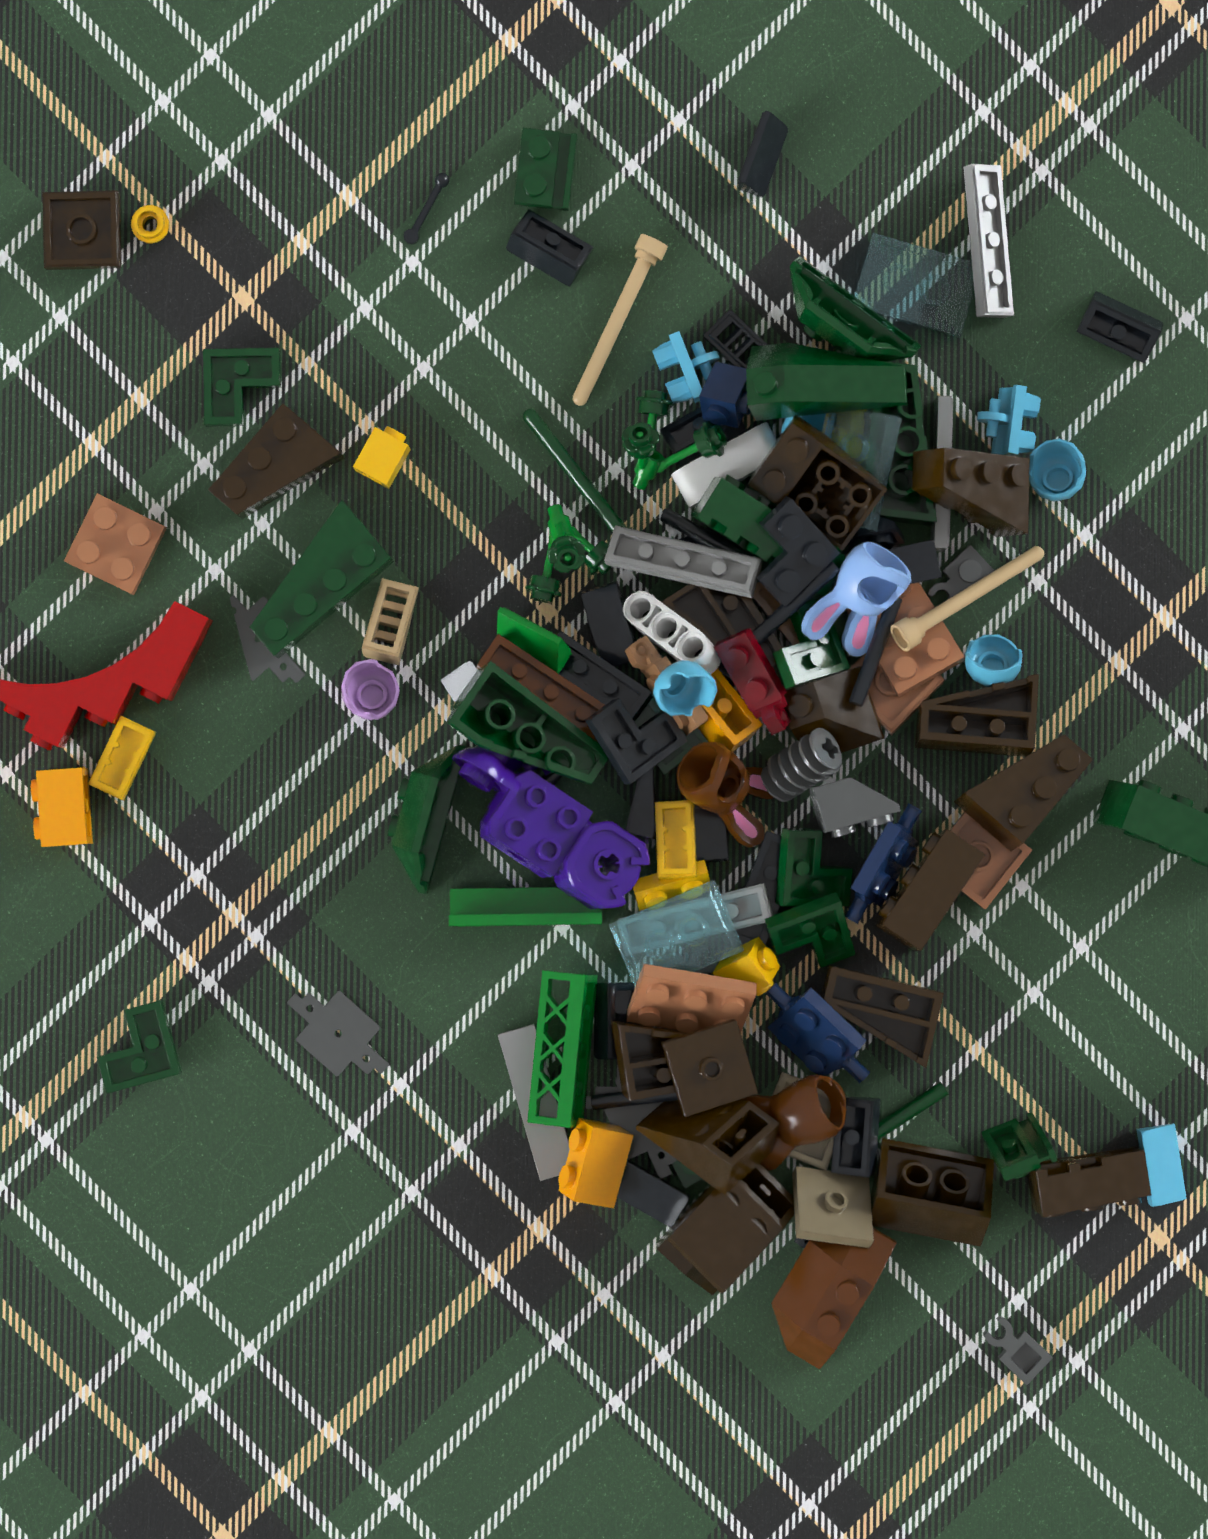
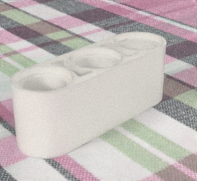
M762 423L727 442V445L723 446L724 454L722 456L714 455L710 458L701 456L678 469L671 476L688 507L692 508L699 503L714 477H722L724 479L728 474L741 482L752 476L777 439L768 423Z
M637 591L626 599L623 605L624 616L642 635H647L650 641L677 661H694L709 674L717 670L721 660L713 648L714 644L701 631L650 593ZM650 610L649 613L642 618L643 614ZM676 629L675 633L668 637L669 633ZM703 649L697 657H694L698 650Z

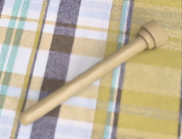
M641 234L634 247L637 250L634 256L637 258V261L573 395V402L578 406L586 404L650 267L655 266L657 261H662L668 246L653 237Z
M1034 546L919 618L911 617L909 619L904 617L894 623L890 628L894 641L906 652L922 642L925 631L1040 561L1044 557V550L1039 546Z

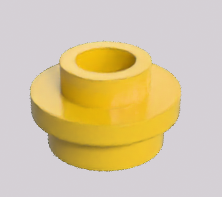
M145 205L133 214L131 228L134 235L140 241L153 244L161 241L167 235L169 219L161 208L154 205ZM149 219L157 221V227L153 231H146L144 228L145 222Z

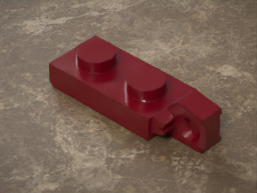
M747 628L718 641L713 648L750 712L753 713L756 719L762 717V721L771 735L785 730L791 722L784 709L787 705L785 699L787 692L752 630Z

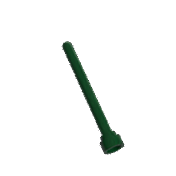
M534 409L525 410L523 420L610 531L613 533L615 526L627 528Z

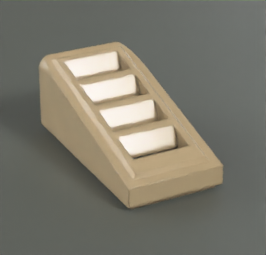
M382 578L362 645L364 657L394 665L400 664L419 587ZM388 594L407 599L404 605L388 601L386 596ZM383 609L400 613L402 618L383 615ZM383 625L398 629V632L394 634L378 630V627ZM375 640L394 644V646L389 647L375 643Z

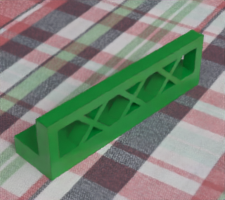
M558 887L450 889V927L602 925V909H589Z
M542 970L528 1123L574 1128L578 1118L584 1119L598 975ZM553 979L570 981L569 997L560 1005L551 995ZM550 1006H551V1007L553 1008V1011L549 1014V1010H550ZM565 1008H567V1015L563 1011ZM558 1015L566 1028L565 1036L555 1043L547 1033L548 1023ZM546 1044H547L550 1049H548V1050L545 1052V1050H546ZM564 1045V1049H563V1053H562L559 1048ZM554 1053L561 1062L562 1069L561 1074L551 1081L544 1072V1061ZM542 1081L546 1085L544 1089H542ZM560 1083V1089L558 1091V1089L555 1086H557ZM548 1092H551L558 1101L557 1117L539 1115L541 1098Z

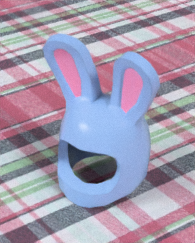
M864 542L856 546L842 563L833 591L821 598L806 612L801 624L802 633L811 640H819L824 637L845 609H851L842 634V645L852 656L866 654L875 632L877 616L889 608L911 582V573L907 566L888 549L876 543Z

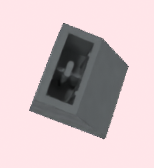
M851 777L808 789L819 828L823 833L830 832L831 838L856 832L854 824L864 821L867 822L868 827L885 824L888 821L891 822L893 821L892 813L900 811L898 803Z

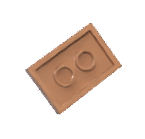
M920 583L909 584L899 597L903 601L894 623L904 617L909 619L911 617L919 618L935 608ZM845 609L846 612H847L848 615H849L850 612H851V609ZM881 614L877 616L876 626L878 624ZM941 621L925 631L922 642L907 652L903 651L896 644L890 633L879 662V667L899 698L965 661V656L944 622Z
M643 964L627 1009V1022L690 1033L735 1019L741 1033L756 997V983Z

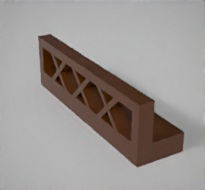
M498 634L478 662L476 668L480 669L492 661L598 743L585 719L605 705Z

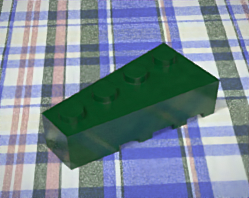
M887 362L905 366L908 405L867 409L861 466L888 488L870 515L884 517L894 522L930 526L937 522L933 501L912 490L913 452L928 450L922 422L923 410L917 365Z
M1142 779L1139 780L1138 785L1109 780L1094 817V823L1104 827L1124 830L1123 834L1150 844L1157 843L1159 844L1158 847L1162 850L1184 858L1190 857L1192 862L1208 868V807H1205L1204 812L1192 808L1193 800L1175 793L1172 794L1171 798L1159 794L1161 791L1160 786Z

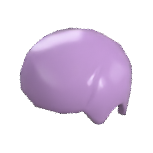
M374 659L355 662L345 672L341 685L342 699L346 707L353 714L366 720H378L386 717L396 707L400 692L393 671L379 664Z

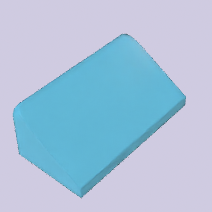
M1175 1124L1136 1129L1139 1147L1145 1151L1151 1195L1147 1196L1148 1204L1156 1207L1187 1199Z

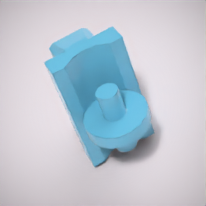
M678 331L669 335L670 341L661 344L652 352L660 371L676 364L681 366L684 376L665 383L672 402L679 403L694 399V402L697 403L700 401L699 395L702 388L695 370L700 369L704 380H707L712 370L711 364L719 360L720 357L717 351L706 353L702 342L699 341L691 345L696 358L690 360L681 334Z
M1013 385V387L999 388L998 399H990L989 411L977 412V421L987 423L986 437L993 438L992 454L1011 456L1018 453H1029L1035 449V433L1021 429L1023 417H1037L1041 399L1026 393L1027 386Z

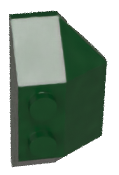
M799 256L790 265L798 320L805 325L803 330L810 337L819 342L824 339L835 347L833 352L877 361H892L911 358L920 349L921 345L802 257Z
M457 745L411 771L410 779L403 777L397 797V799L403 801L400 815H392L387 836L393 837L391 846L419 893L428 894L460 777L459 771L461 768L453 761L452 757L457 752L467 748L466 746Z

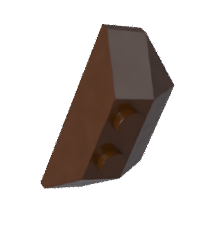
M873 1228L874 1241L870 1248L809 1240L771 1303L786 1349L818 1369H821L839 1346L876 1285L897 1241Z

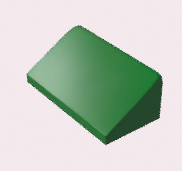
M500 607L497 611V635L500 634L559 674L572 654L565 641L560 636L505 607Z

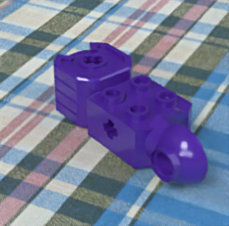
M476 746L465 748L452 757L453 761L461 768L459 771L460 776L467 782L486 792H490L491 789L497 791L487 806L488 810L480 821V837L541 878L554 877L555 883L560 890L589 909L615 908L626 904L623 895L627 894L636 884L641 866L650 865L649 853L644 842L612 821L592 823L589 821V818L593 811L531 770L518 774L514 773L505 766L509 760L507 756ZM599 859H601L604 863V870L602 873L600 872L599 868L603 866L598 865Z

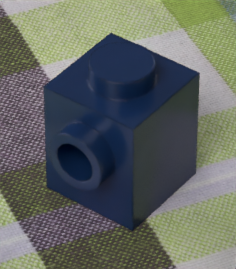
M715 361L699 395L703 420L717 425L739 428L744 415H749L751 412L747 405L746 368Z

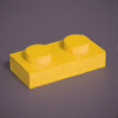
M705 860L697 861V878L659 880L657 873L638 878L633 890L639 911L645 909H659L667 903L684 898L694 899L700 897L703 893L712 891Z

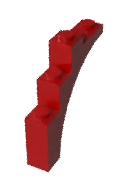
M174 601L159 626L145 641L112 666L87 677L52 684H23L0 679V701L6 704L3 710L21 720H24L26 715L30 716L23 730L33 734L30 741L49 751H51L53 745L64 748L84 709L87 710L85 718L100 726L106 727L108 722L117 724L120 715L123 716L138 685L142 687L140 695L160 704L162 698L173 701L213 620Z

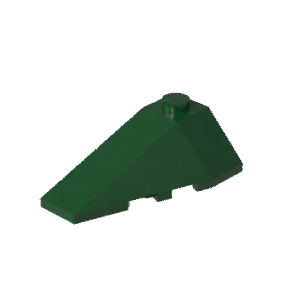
M794 343L753 346L751 348L746 367L747 405L756 421L794 417L795 414L798 416L908 405L905 366Z
M492 661L476 671L457 698L446 722L479 747L587 785L593 783L608 760L599 743Z

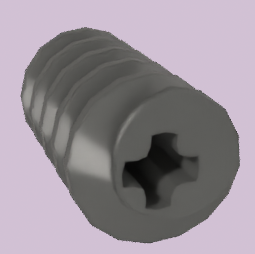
M816 728L810 734L800 738V741L793 742L789 747L779 751V754H774L768 759L767 766L761 772L763 785L775 799L782 802L790 801L797 795L815 786L818 782H822L828 776H832L839 771L842 764L840 747L829 731L823 728Z

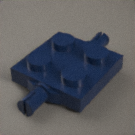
M908 803L898 823L893 824L888 821L851 886V889L855 891V899L845 914L846 918L859 924L869 904L874 903L881 907L884 901H887L891 895L894 896L899 884L896 881L903 868H908L912 864L917 854V848L915 847L918 841L911 836V829L922 813V810Z
M775 982L765 993L781 1008L779 1015L767 1028L783 1045L787 1046L800 1058L809 1070L816 1075L828 1076L834 1070L844 1068L859 1084L869 1075L870 1071L854 1057L867 1040L811 987L804 994L791 998Z

